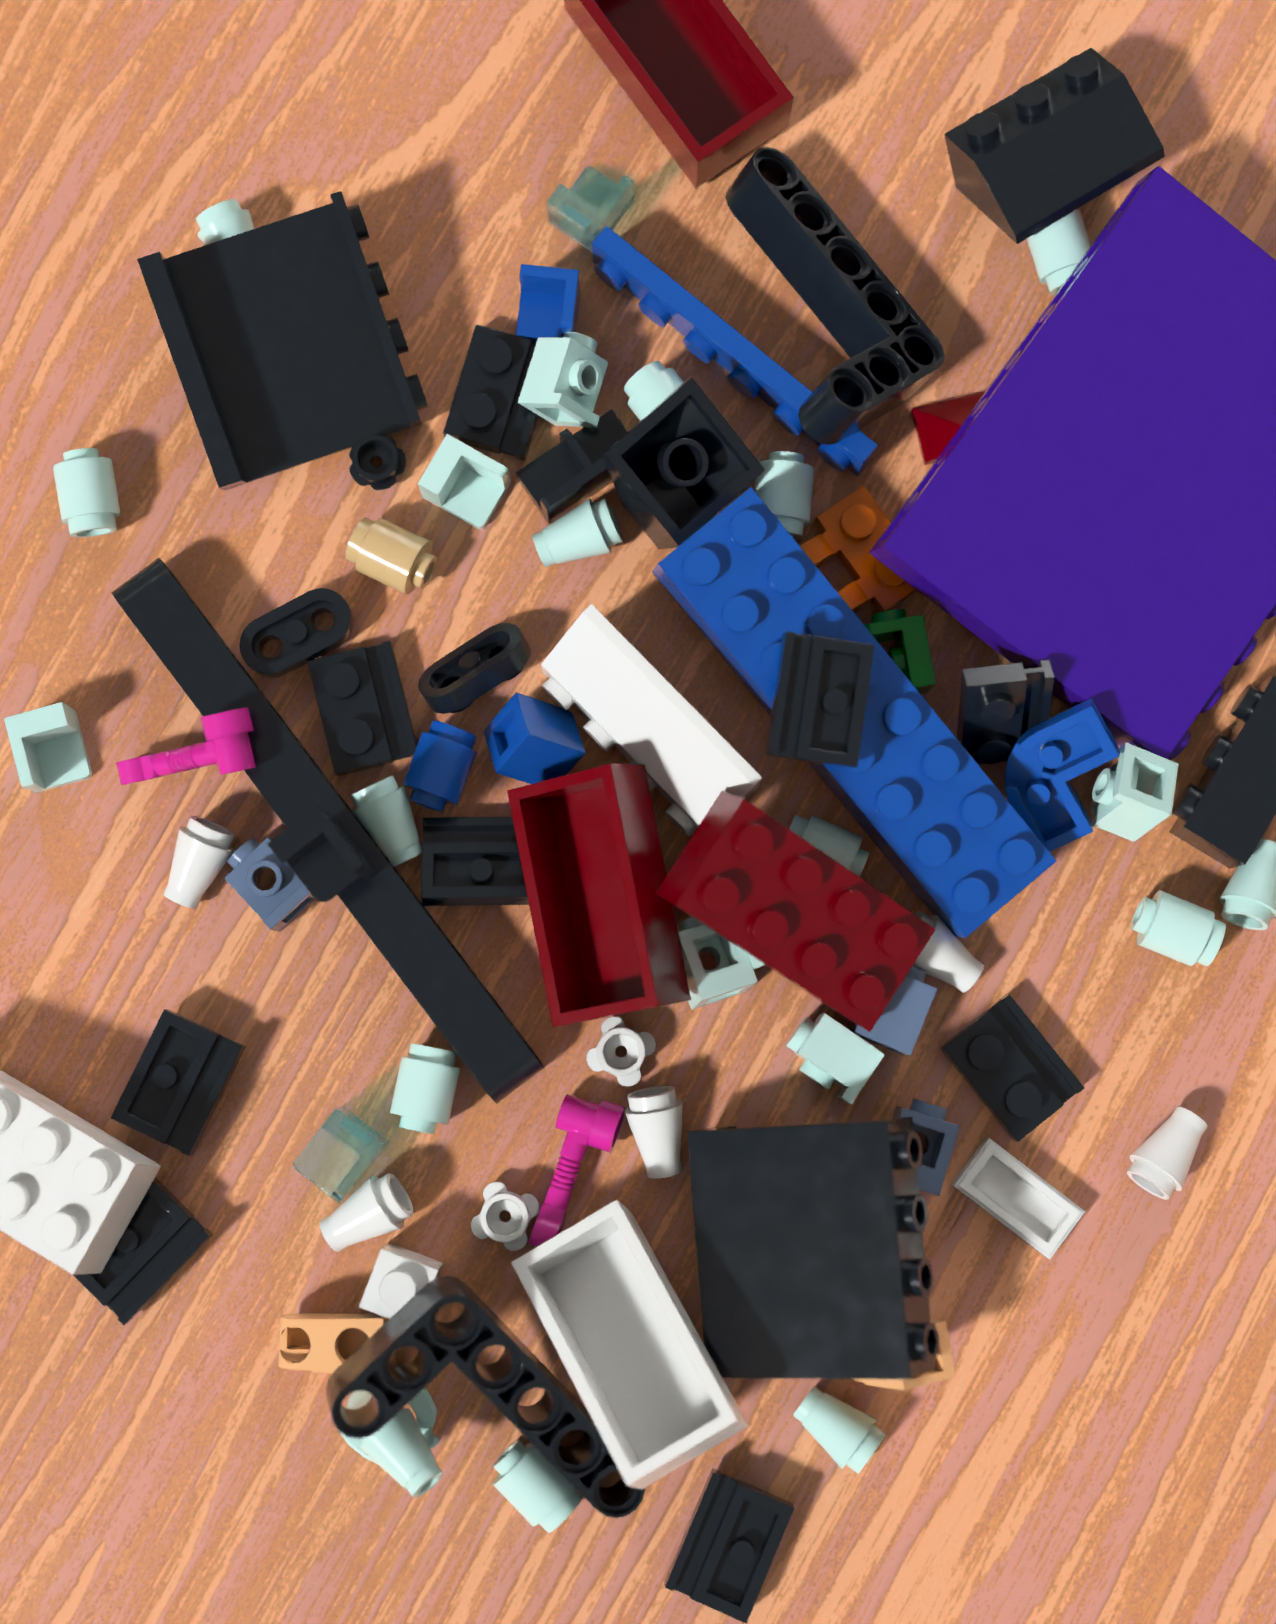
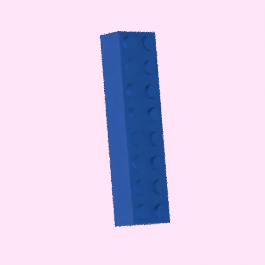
M752 487L673 550L653 569L652 573L770 717L772 714L783 633L788 631L800 635L820 636L875 645L857 767L849 768L807 762L933 915H937L955 936L962 938L969 936L1056 862L1052 854Z

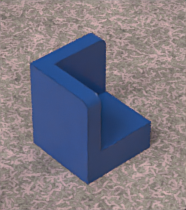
M522 264L519 275L521 296L516 336L530 339L532 343L536 344L538 337L563 338L566 332H576L580 298L579 270Z
M517 692L484 730L495 772L529 784L567 775L586 753L574 716L569 710H564L561 707Z

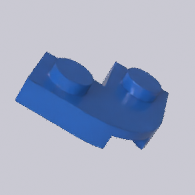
M1092 698L1030 728L1017 740L1008 756L1005 772V790L1008 801L1049 852L1093 832V822L1069 780L1120 756L1119 746Z

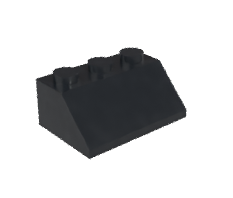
M1092 48L1070 58L1064 64L1030 84L1022 86L1013 94L981 113L973 115L964 123L944 134L956 188L1016 244H1019L1165 157L1164 147L1124 73Z

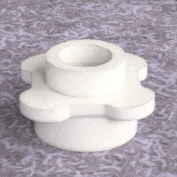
M619 1017L608 1018L602 1023L601 1030L603 1035L597 1047L590 1049L587 1053V1064L595 1072L604 1070L616 1076L619 1084L622 1086H633L641 1078L639 1069L645 1057L655 1051V1039L648 1032L637 1033L625 1027L624 1021ZM624 1046L627 1049L626 1056L618 1057L615 1054L616 1048Z
M492 1182L483 1190L485 1202L481 1213L472 1219V1232L479 1239L490 1237L495 1241L503 1242L510 1251L520 1250L528 1241L526 1229L530 1219L539 1212V1202L533 1194L526 1193L521 1196L508 1191L502 1182ZM504 1210L509 1211L511 1214V1219L508 1222H503L500 1219V1213Z

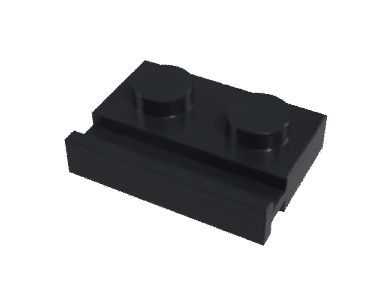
M476 324L443 431L444 437L449 434L466 445L497 454H508L515 456L518 460L525 461L539 416L518 403L536 346L535 343H532V340Z
M788 631L783 633L766 755L849 768L857 767L875 645L820 636L800 635Z
M390 640L381 642L382 644L368 648L361 647L307 661L334 772L337 776L393 763L396 760L408 757L412 758L417 742L393 645Z
M1041 660L1039 668L1024 669L1022 663L962 669L957 739L977 764H996L1007 761L1011 749L1017 740L1030 728L1049 719L1054 684V674L1050 661Z
M512 817L423 818L422 905H529Z
M1010 994L1004 995L995 1005L983 1012L940 1047L942 1052L1016 1142L1023 1139L1060 1109L1067 1100L1084 1089V1086Z
M164 1009L111 1119L163 1144H168L188 1156L193 1155L246 1046L234 1042L178 1013Z
M155 1177L103 1271L98 1274L73 1276L103 1306L107 1305L119 1317L118 1320L123 1325H126L214 1234L208 1228L205 1229L194 1218V1215Z
M712 1468L664 1581L665 1588L672 1591L677 1590L690 1596V1599L747 1624L793 1513V1503L739 1479L735 1480L722 1474L721 1471Z

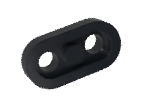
M319 588L308 591L250 622L240 638L241 656L245 663L261 676L270 678L283 676L308 663L307 661L316 659L342 645L352 632V611L345 599L333 590ZM324 612L333 614L334 624L330 629L326 631L315 629L314 622L319 614ZM272 639L280 640L282 642L281 653L275 658L264 657L263 647L266 642Z
M511 623L491 626L429 666L419 680V691L434 712L441 714L461 712L467 709L474 700L503 681L516 677L529 660L531 648L518 626Z

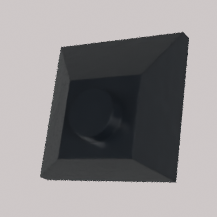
M692 377L682 383L602 454L622 505L658 549L677 548L765 471Z

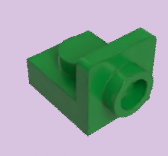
M905 609L888 610L872 615V623L865 624V627L878 643L895 640L896 647L889 648L888 655L920 694L928 693L936 682L924 616L907 617Z

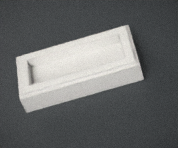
M988 1137L984 1139L951 1184L1049 1260L1085 1213L1083 1209Z

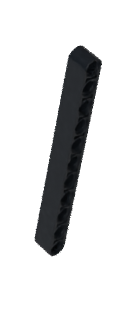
M157 558L111 592L203 717L234 709L249 708L254 731L248 732L256 767L244 771L285 826L288 828L318 805L337 820L376 871L375 875L368 880L360 877L338 894L339 898L496 1104L542 1070L544 1065L437 922L422 905L395 867L391 866L388 858L384 856L351 812L350 807L160 558Z

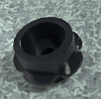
M373 434L359 439L352 446L349 457L352 460V464L349 467L352 478L359 485H370L374 490H386L396 483L397 475H401L405 470L406 458L404 452L398 449L396 441L386 434ZM374 458L382 459L380 467L372 466Z

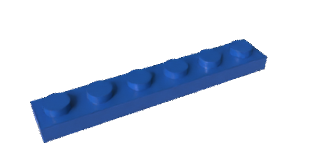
M606 226L592 242L593 263L596 264L594 271L600 279L616 291H621L624 287L640 300L638 306L641 311L655 324L665 327L669 323L685 336L683 339L684 345L698 359L705 363H710L713 359L730 373L727 376L729 382L741 394L752 400L759 396L775 409L772 415L784 429L796 436L803 432L812 439L803 429L798 416L800 406L812 394V391ZM860 430L839 443L832 445L822 444L812 439L819 445L817 452L826 463L840 472H844L847 468L857 477L870 463L878 446Z

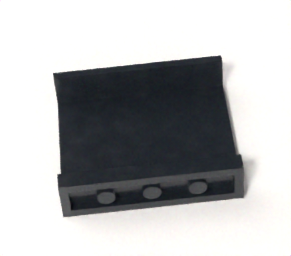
M342 191L330 194L333 202L331 204L169 258H165L161 252H157L137 259L220 489L228 490L352 448L359 439L368 435H391L422 424L418 410L428 407L417 373L408 377L405 376L398 355L409 351L398 318L387 321L385 319L379 298L389 295L379 262L375 261L366 264L359 242L370 237L359 205L355 204L347 207Z
M899 1117L883 1121L755 1128L727 1126L687 1132L704 1345L722 1378L912 1379L935 1369L934 1360L938 1355L939 1336L935 1324L930 1320L928 1298L933 1288V1270L930 1261L925 1258L923 1232L927 1226L928 1212L925 1199L919 1194L917 1168L920 1166L922 1159V1146L919 1135L913 1130L912 1117Z

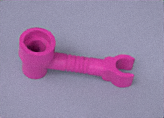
M249 708L234 709L201 717L205 742L116 762L121 785L150 780L218 764L220 775L255 768L256 765L248 732L254 731Z
M566 1094L557 1117L556 1128L566 1131L567 1134L560 1152L561 1156L558 1158L559 1162L556 1164L557 1168H555L553 1179H551L552 1184L549 1185L529 1244L538 1247L562 1232L567 1207L572 1195L571 1190L574 1189L573 1184L576 1183L575 1179L578 1177L577 1173L580 1171L579 1167L582 1165L581 1162L583 1161L587 1146L589 1145L611 1153L623 1122L626 1107L606 1100H602L599 1105Z

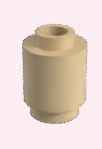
M363 518L349 539L345 555L346 560L356 564V571L407 595L416 587L425 588L431 580L437 565V557L432 555L433 544L431 541L382 518L376 521Z

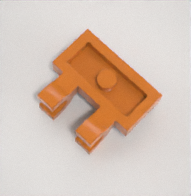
M864 485L818 515L813 523L821 534L800 546L818 569L835 556L839 557L855 581L837 592L854 613L870 602L878 613L888 611L917 591L869 554L891 522Z

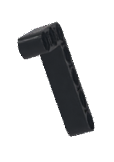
M770 147L759 148L728 188L726 193L727 205L742 226L851 358L835 367L800 406L798 413L800 424L812 439L822 444H836L908 401L943 364L944 350L938 338L794 162L777 149Z
M438 1277L426 1284L348 1357L328 1379L326 1396L334 1425L345 1436L361 1439L370 1437L378 1432L453 1362L597 1511L607 1517L619 1518L635 1511L643 1500L645 1488L641 1490L626 1485L623 1477L611 1487H599L600 1482L606 1475L619 1471L589 1411L475 1292L456 1277ZM451 1302L464 1304L462 1314L454 1321L443 1323L435 1320L437 1312L445 1304ZM493 1345L505 1347L503 1355L496 1362L488 1365L477 1363L478 1356L487 1347ZM411 1346L418 1349L417 1356L407 1365L396 1366L389 1363L390 1356L400 1347ZM536 1387L545 1389L542 1398L534 1405H518L520 1397L529 1389ZM362 1390L372 1394L369 1402L361 1408L347 1409L342 1406L343 1400L352 1392ZM577 1429L584 1430L583 1437L575 1445L569 1447L559 1446L560 1440L568 1432Z

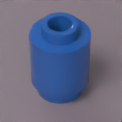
M433 720L428 733H421L402 784L406 788L413 790L409 800L438 812H443L446 803L458 805L477 752L473 750L477 737L463 729Z

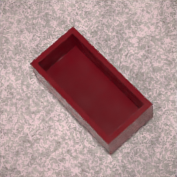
M564 0L565 10L696 189L789 126L794 100L793 95L723 0Z
M610 763L507 790L552 1026L569 1025L691 1000L673 905L656 894V891L667 875L645 764Z
M725 791L720 792L656 891V894L843 1017L869 1032L873 1029L936 930L746 799Z

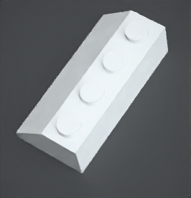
M592 604L582 612L542 662L543 674L548 678L542 684L545 691L564 710L574 705L589 720L583 726V729L605 752H608L614 746L630 764H645L650 792L656 788L671 804L665 813L689 837L697 830L721 791L747 799L757 789L762 777Z

